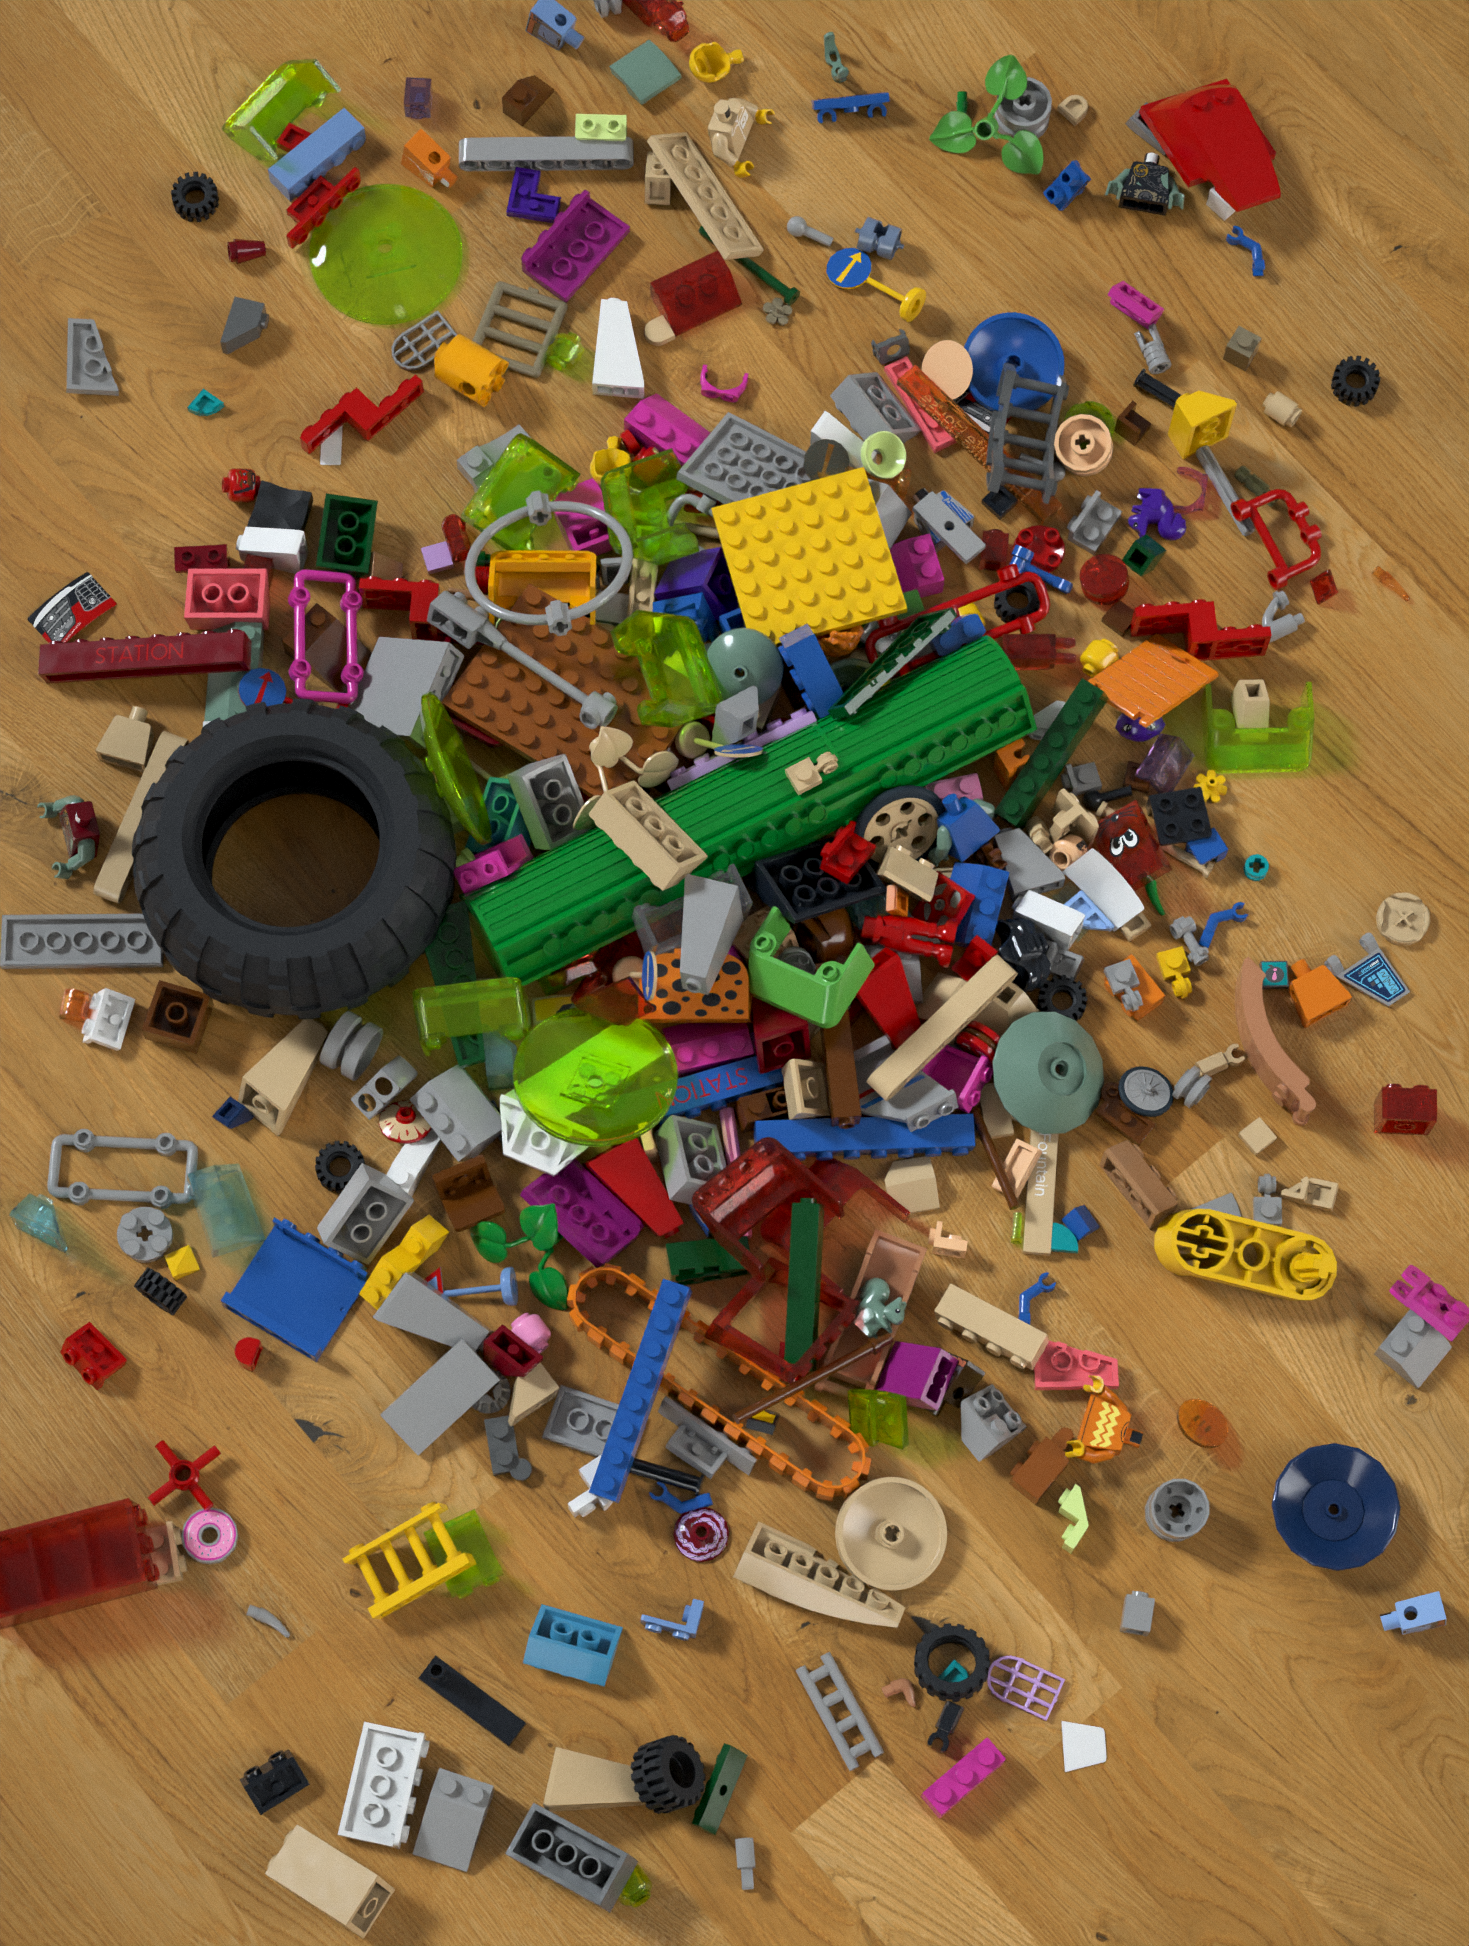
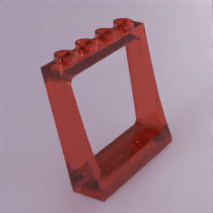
M770 1257L712 1321L704 1337L745 1357L791 1384L798 1375L802 1378L807 1375L813 1367V1364L810 1362L813 1358L816 1361L821 1359L828 1349L825 1346L827 1342L832 1345L842 1333L839 1328L842 1325L847 1328L857 1316L853 1312L860 1302L821 1282L820 1302L838 1310L840 1313L795 1364H791L731 1326L768 1284L776 1283L788 1288L789 1265Z

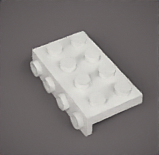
M364 1722L338 1836L400 1849L401 1842H407L410 1826L406 1825L407 1816L414 1813L416 1797H412L414 1786H420L423 1769H419L421 1757L426 1758L430 1742L425 1740V1733H415Z

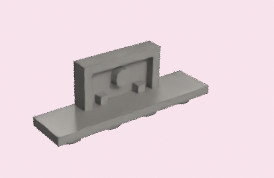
M667 1396L664 1397L658 1413L679 1427L667 1442L666 1449L709 1479L714 1476L725 1460L748 1476L750 1475L757 1459L747 1449L738 1447L724 1433L717 1432L708 1426L704 1419L694 1416L685 1410L678 1401L671 1400Z

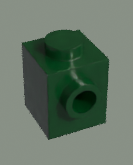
M1146 534L1134 541L1121 561L1142 577L1154 570L1167 550Z

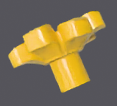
M1208 770L1206 777L1201 773L1196 777L1195 780L1198 784H1195L1193 788L1201 787L1204 801L1207 802L1210 798L1211 802L1215 804L1220 801L1219 795L1224 796L1227 793V787L1223 785L1226 779L1223 775L1215 777L1216 772Z

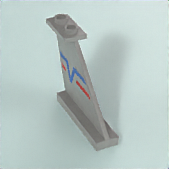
M883 1036L854 1051L861 1114L905 1122L909 1131L913 1132L916 1129L926 1127L930 1122L941 1116L949 1115L954 1109L959 1107L953 1089L948 1091L921 1070L890 1100L885 1101L866 1081L895 1052L891 1048L889 1040L886 1036Z

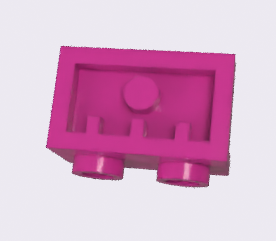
M1124 281L1112 286L1107 294L1111 297L1110 304L1148 330L1150 325L1157 323L1164 311V308Z

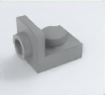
M1095 762L1072 767L1071 764L1065 765L1064 772L1061 774V782L1065 790L1068 789L1069 793L1078 796L1090 790H1101L1102 784Z

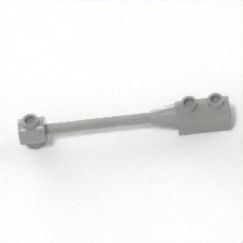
M443 591L430 603L427 616L429 623L468 649L478 641L504 651L581 703L582 707L579 717L587 728L595 729L598 725L606 727L614 718L618 706L616 705L615 697L611 693L606 692L601 695L594 691L589 696L509 643L490 623L488 612L481 606L473 609L467 605L468 601L464 594L456 592L453 595L448 591Z

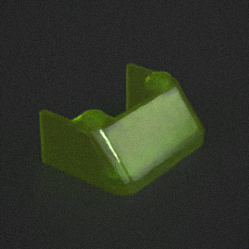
M317 59L286 61L224 123L222 130L231 140L258 160H276L279 156L276 154L277 150L275 148L278 143L275 140L283 133L288 123H292L305 108L321 106L327 98L325 96L328 93H339L342 89Z
M1306 682L1301 695V707L1290 711L1287 718L1288 727L1235 728V719L1232 713L1225 709H1213L1211 684L1205 685L1201 698L1205 764L1209 770H1214L1217 774L1299 772L1309 766L1312 759L1314 734L1312 682Z
M507 977L425 987L412 992L419 1043L425 1056H431V1050L440 1049L447 1042L448 1037L500 1031L503 1036H507L509 1040H518L525 1036L528 1044L533 1043L530 1003L519 978Z

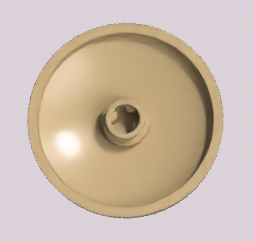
M884 1477L864 1483L848 1496L837 1517L835 1540L842 1562L848 1571L859 1581L880 1590H902L921 1583L937 1568L946 1548L947 1526L940 1505L928 1490L916 1482L905 1478Z

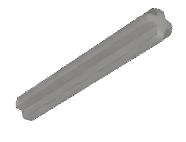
M1207 445L1200 447L1196 450V456L1243 536L1252 534L1256 528L1250 517L1239 522L1232 514L1231 503L1239 500L1212 451Z

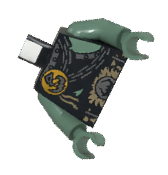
M1146 153L1144 162L1135 161L1132 163L1131 168L1124 169L1113 181L1108 183L1105 193L1106 196L1108 194L1116 195V199L1119 200V208L1166 216L1167 208L1172 209V206L1176 205L1183 209L1185 198L1184 194L1180 193L1174 178L1169 176V168L1159 165L1160 156L1155 153Z

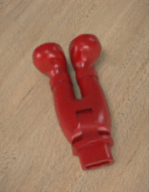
M877 915V918L865 916L861 937L873 939L872 943L877 942L893 951L924 955V957L929 958L933 956L938 960V964L941 967L949 968L953 945L934 944L931 941L914 939L912 935L931 939L937 938L954 943L958 919L949 918L944 925L937 926V923L934 922L929 923L917 918L900 915L882 917Z

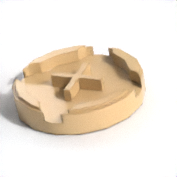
M1395 893L1380 904L1376 914V925L1380 934L1390 943L1399 946L1412 945L1419 942L1427 933L1430 925V912L1419 897L1410 893Z

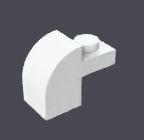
M601 1455L579 1469V1475L589 1490ZM587 1490L570 1501L568 1508L574 1517L579 1514L584 1517L596 1508L594 1504L597 1502L604 1511L613 1502L592 1495Z

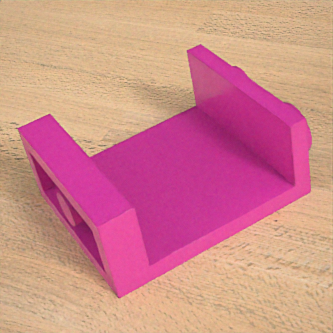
M520 834L475 854V860L456 867L454 874L463 893H468L508 876L534 857L523 835Z

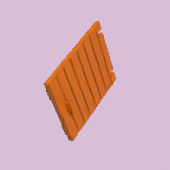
M1156 633L1130 651V653H1127L1121 659L1088 680V682L1103 690L1109 698L1106 703L1132 720L1141 717L1139 724L1146 728L1216 679L1218 672Z

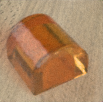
M76 989L64 990L59 1018L85 1022L88 1018L89 1005L92 999L91 995Z

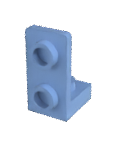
M693 1599L691 1606H685L682 1621L687 1622L686 1626L643 1614L641 1616V1624L645 1625V1630L661 1633L662 1630L673 1632L672 1637L688 1641L689 1637H696L704 1608V1601Z

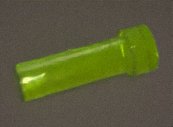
M1015 1212L1013 1215V1232L1011 1236V1243L1013 1244L1022 1243V1213Z

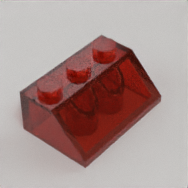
M718 250L650 282V297L660 314L665 317L675 337L742 305L731 271Z

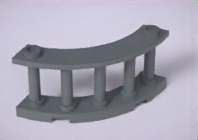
M1004 363L996 394L999 397L998 412L993 411L988 439L986 465L991 466V473H986L988 491L998 493L1000 485L1006 483L1041 491L1043 503L1049 504L1050 496H1055L1058 482L1055 481L1053 467L1055 434L1062 400L1067 399L1069 385H1066L1067 382L1064 376H1058L1056 385L1019 377L1013 364ZM1019 387L1054 395L1050 414L1013 406V403H1010L1012 389ZM1012 416L1047 424L1045 441L1010 434L1008 430H1005L1006 419ZM1007 443L1043 451V463L1040 465L1008 458L1006 454H1003V445L1005 446ZM1009 468L1041 475V480L1010 474L1004 469Z

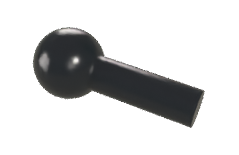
M1131 785L1103 793L1090 790L1083 796V805L1089 811H1097L1103 801L1107 803L1133 796Z

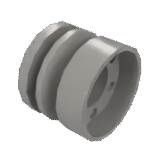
M1172 1479L1163 1483L1148 1497L1145 1505V1520L1149 1529L1158 1538L1168 1542H1181L1192 1537L1206 1524L1210 1514L1209 1501L1204 1490L1195 1482L1187 1479ZM1178 1506V1513L1181 1516L1178 1515L1175 1518H1173L1171 1516L1172 1511L1169 1508Z

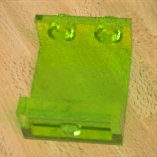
M475 1509L443 1523L457 1551L472 1554L477 1563L445 1582L451 1597L458 1596L459 1599H462L474 1593L473 1588L482 1584L484 1587H488L500 1581L499 1576L503 1575L502 1568L495 1557ZM434 1529L423 1532L437 1566L440 1567L447 1563L446 1558L448 1556Z

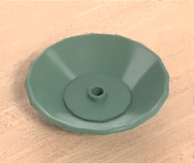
M1032 1012L1014 1021L998 1041L993 1059L994 1086L1004 1108L1022 1126L1041 1134H1061L1086 1122L1100 1101L1101 1090L1104 1086L1103 1061L1092 1036L1076 1020L1057 1012ZM1056 1066H1058L1060 1069L1059 1074H1057L1055 1071Z

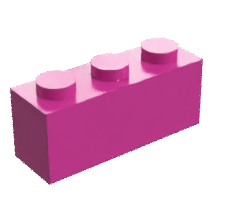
M987 1737L922 1793L921 1798L940 1819L1004 1764L1006 1758Z

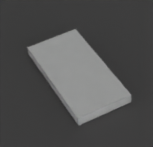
M462 1338L387 1407L380 1416L419 1456L489 1391L500 1378Z

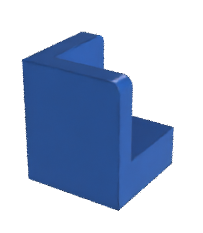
M1215 828L1211 829V838L1191 841L1186 844L1185 851L1190 854L1192 853L1200 865H1204L1213 859L1217 863L1226 857L1228 848Z

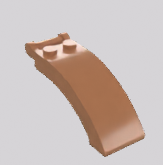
M1248 956L1243 961L1235 986V1014L1240 1039L1255 1072L1265 1086L1273 1093L1272 1098L1282 1107L1285 1106L1293 1114L1292 1120L1294 1124L1304 1126L1309 1120V1113L1316 1106L1315 1099L1305 1090L1310 1080L1287 1056L1275 1038L1263 1003L1262 983L1266 974Z
M875 1229L823 1366L867 1344V1340L870 1339L853 1323L856 1319L858 1306L862 1302L860 1294L865 1282L871 1278H881L889 1284L890 1294L884 1303L885 1306L898 1297L902 1298V1302L908 1303L927 1248ZM891 1323L890 1326L893 1332L890 1334L894 1340L899 1325ZM880 1328L877 1331V1336L880 1337L889 1332ZM892 1343L881 1348L880 1353L876 1355L872 1353L830 1375L864 1388L863 1394L828 1381V1377L817 1382L814 1390L821 1393L826 1391L859 1404L858 1407L866 1410Z

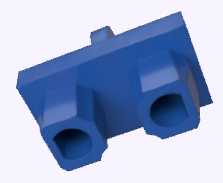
M1073 160L1043 192L1044 196L1059 211H1063L1077 195L1083 193L1084 187L1091 178L1081 169L1079 162Z

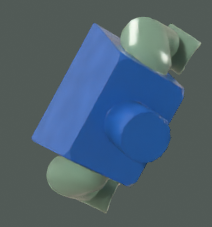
M956 794L947 795L942 801L946 810L936 820L939 828L937 830V847L929 852L928 859L936 867L941 860H949L948 854L961 862L965 861L1000 831L999 827L992 820L997 817L994 806L978 798L971 800L964 796L959 799Z

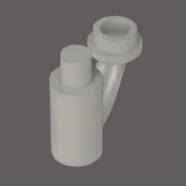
M1284 591L1273 592V600L1263 614L1262 626H1270L1272 636L1269 643L1297 631V626L1305 622L1301 613L1294 616L1287 614L1273 621L1277 609L1283 610L1285 606L1289 605V600Z

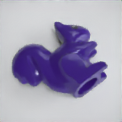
M1139 488L1137 497L1142 500V505H1133L1131 511L1135 515L1129 517V526L1139 534L1140 538L1146 534L1148 524H1157L1159 534L1164 539H1180L1186 532V521L1180 513H1174L1173 504L1165 495V491L1162 489Z

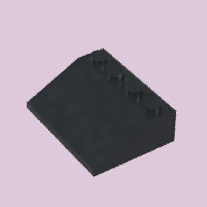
M834 837L755 861L750 878V884L762 902L771 908L773 906L777 907L782 915L793 924L887 894V889L868 861L848 884L820 869L823 859L820 856L821 851L827 842L832 843L834 841Z

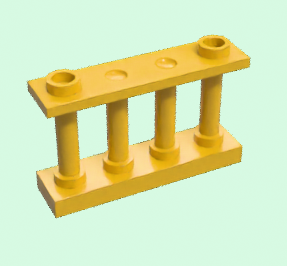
M435 1501L426 1504L420 1509V1514L365 1546L361 1543L352 1547L348 1551L349 1555L342 1558L345 1564L354 1565L358 1563L375 1597V1604L368 1608L373 1619H382L477 1564L472 1554L457 1551L439 1516L449 1510L446 1504H436ZM430 1521L448 1556L446 1558L447 1563L440 1567L433 1565L415 1530ZM406 1535L423 1569V1577L416 1581L409 1579L391 1544ZM382 1549L399 1583V1590L391 1595L385 1593L367 1558Z

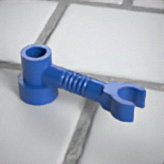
M1015 545L1011 554L1013 558L1010 564H1017L1019 573L1028 571L1036 573L1042 578L1043 582L1051 585L1053 588L1065 594L1070 593L1073 583L1032 565L1030 562L1035 553L1025 547Z

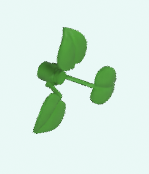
M1006 55L990 67L985 78V86L988 93L999 95L988 116L982 118L972 127L971 118L966 113L951 111L940 119L929 140L937 147L953 153H964L971 150L976 144V136L981 140H988L991 137L1008 140L1009 142L1003 146L1001 152L1002 161L1005 166L1017 173L1039 174L1043 166L1044 153L1037 136L1027 130L1018 131L1014 138L1009 135L999 134L998 122L993 118L1003 97L1009 100L1017 99L1027 88V75L1014 55Z

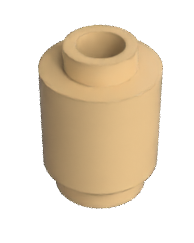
M1279 391L1275 394L1270 393L1262 404L1265 407L1264 413L1283 426L1288 425L1292 427L1303 411L1298 408L1299 404Z

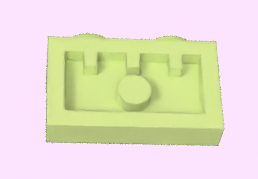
M576 114V140H626L627 115Z

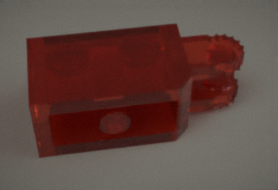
M1055 634L1002 635L1001 648L1015 670H1050L1055 667V664H1071L1076 661L1075 654L1056 653V649L1075 647L1076 640L1074 638H1056Z

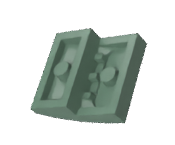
M650 39L609 66L611 73L626 86L627 92L641 105L682 78L673 63Z

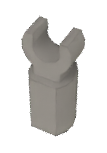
M753 1838L735 1839L737 1870H741L742 1890L754 1889L752 1869L755 1868Z

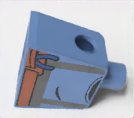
M538 0L530 10L525 31L554 49L560 50L565 42L578 49L585 38L574 30L576 17L557 1Z

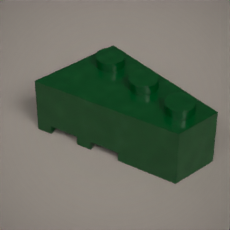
M732 1234L719 1239L666 1243V1261L670 1281L688 1286L753 1274V1264L747 1236Z

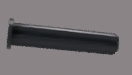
M1142 369L1133 387L1139 386L1174 408L1176 400L1181 394L1145 373L1146 369Z
M634 1458L629 1472L696 1492L695 1496L700 1495L705 1478L703 1474L701 1477L638 1458Z

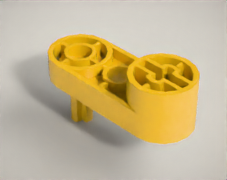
M1211 1209L1181 1210L1170 1214L1159 1224L1155 1233L1154 1249L1158 1260L1168 1271L1177 1275L1194 1276L1293 1301H1309L1323 1296L1332 1287L1337 1276L1336 1258L1333 1250L1324 1240L1310 1234ZM1188 1218H1189L1188 1224H1190V1225H1196V1226L1180 1227ZM1177 1236L1191 1237V1240L1210 1244L1211 1248H1197L1195 1244L1177 1240ZM1247 1244H1251L1257 1252L1256 1262L1252 1266H1249L1243 1258V1250ZM1207 1258V1260H1206L1200 1267H1199L1200 1261H1198V1260H1191V1261H1184V1260H1183V1259L1189 1260V1259Z

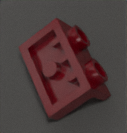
M227 544L174 547L175 572L188 573V569H228V566H230V555Z

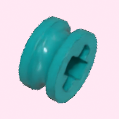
M1259 854L1249 856L1244 865L1246 877L1253 881L1264 879L1269 869L1267 859ZM1254 862L1259 863V867H1263L1259 870V873L1253 872V868H1250Z

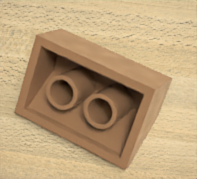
M1126 1140L1105 1150L1099 1166L1147 1227L1151 1229L1176 1211L1178 1197L1170 1187L1166 1188L1163 1185L1157 1169L1152 1165L1148 1166L1143 1160L1144 1154L1136 1144L1132 1145Z

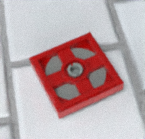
M936 871L938 877L933 898L930 902L919 901L911 916L929 923H937V926L944 925L949 918L958 919V927L975 895L945 874Z

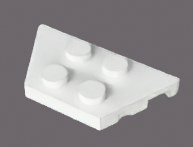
M503 1094L500 1096L503 1156L554 1177L598 1139L599 1135Z

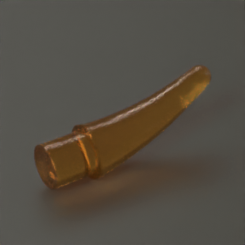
M1380 566L1373 570L1372 574L1381 583L1392 589L1405 601L1410 600L1402 586L1388 571L1383 570Z

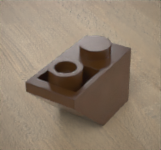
M784 1086L744 1096L737 1100L733 1109L741 1133L753 1131L755 1121L781 1120L789 1116Z

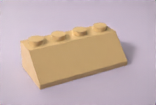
M634 780L605 791L588 814L595 821L597 827L604 830L613 840L614 844L632 859L633 864L641 868L650 878L651 882L662 891L677 885L708 857Z

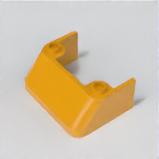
M496 551L491 554L488 599L494 604L510 610L527 586L532 584L563 603H570V608H576L596 597V554L590 551ZM596 610L590 613V625L596 624ZM489 613L491 624L495 623V616Z

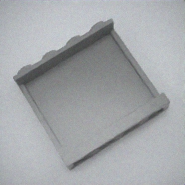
M379 637L365 668L363 678L358 685L357 698L350 704L349 708L364 715L366 721L380 728L383 725L401 739L408 740L417 748L425 749L443 708L441 702L451 689L464 655L450 642Z

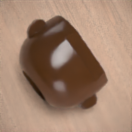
M845 908L795 924L786 919L791 930L795 933L799 947L805 949L811 955L814 964L826 963L828 961L842 962V965L845 964L850 956L849 951L853 946L855 938V928Z

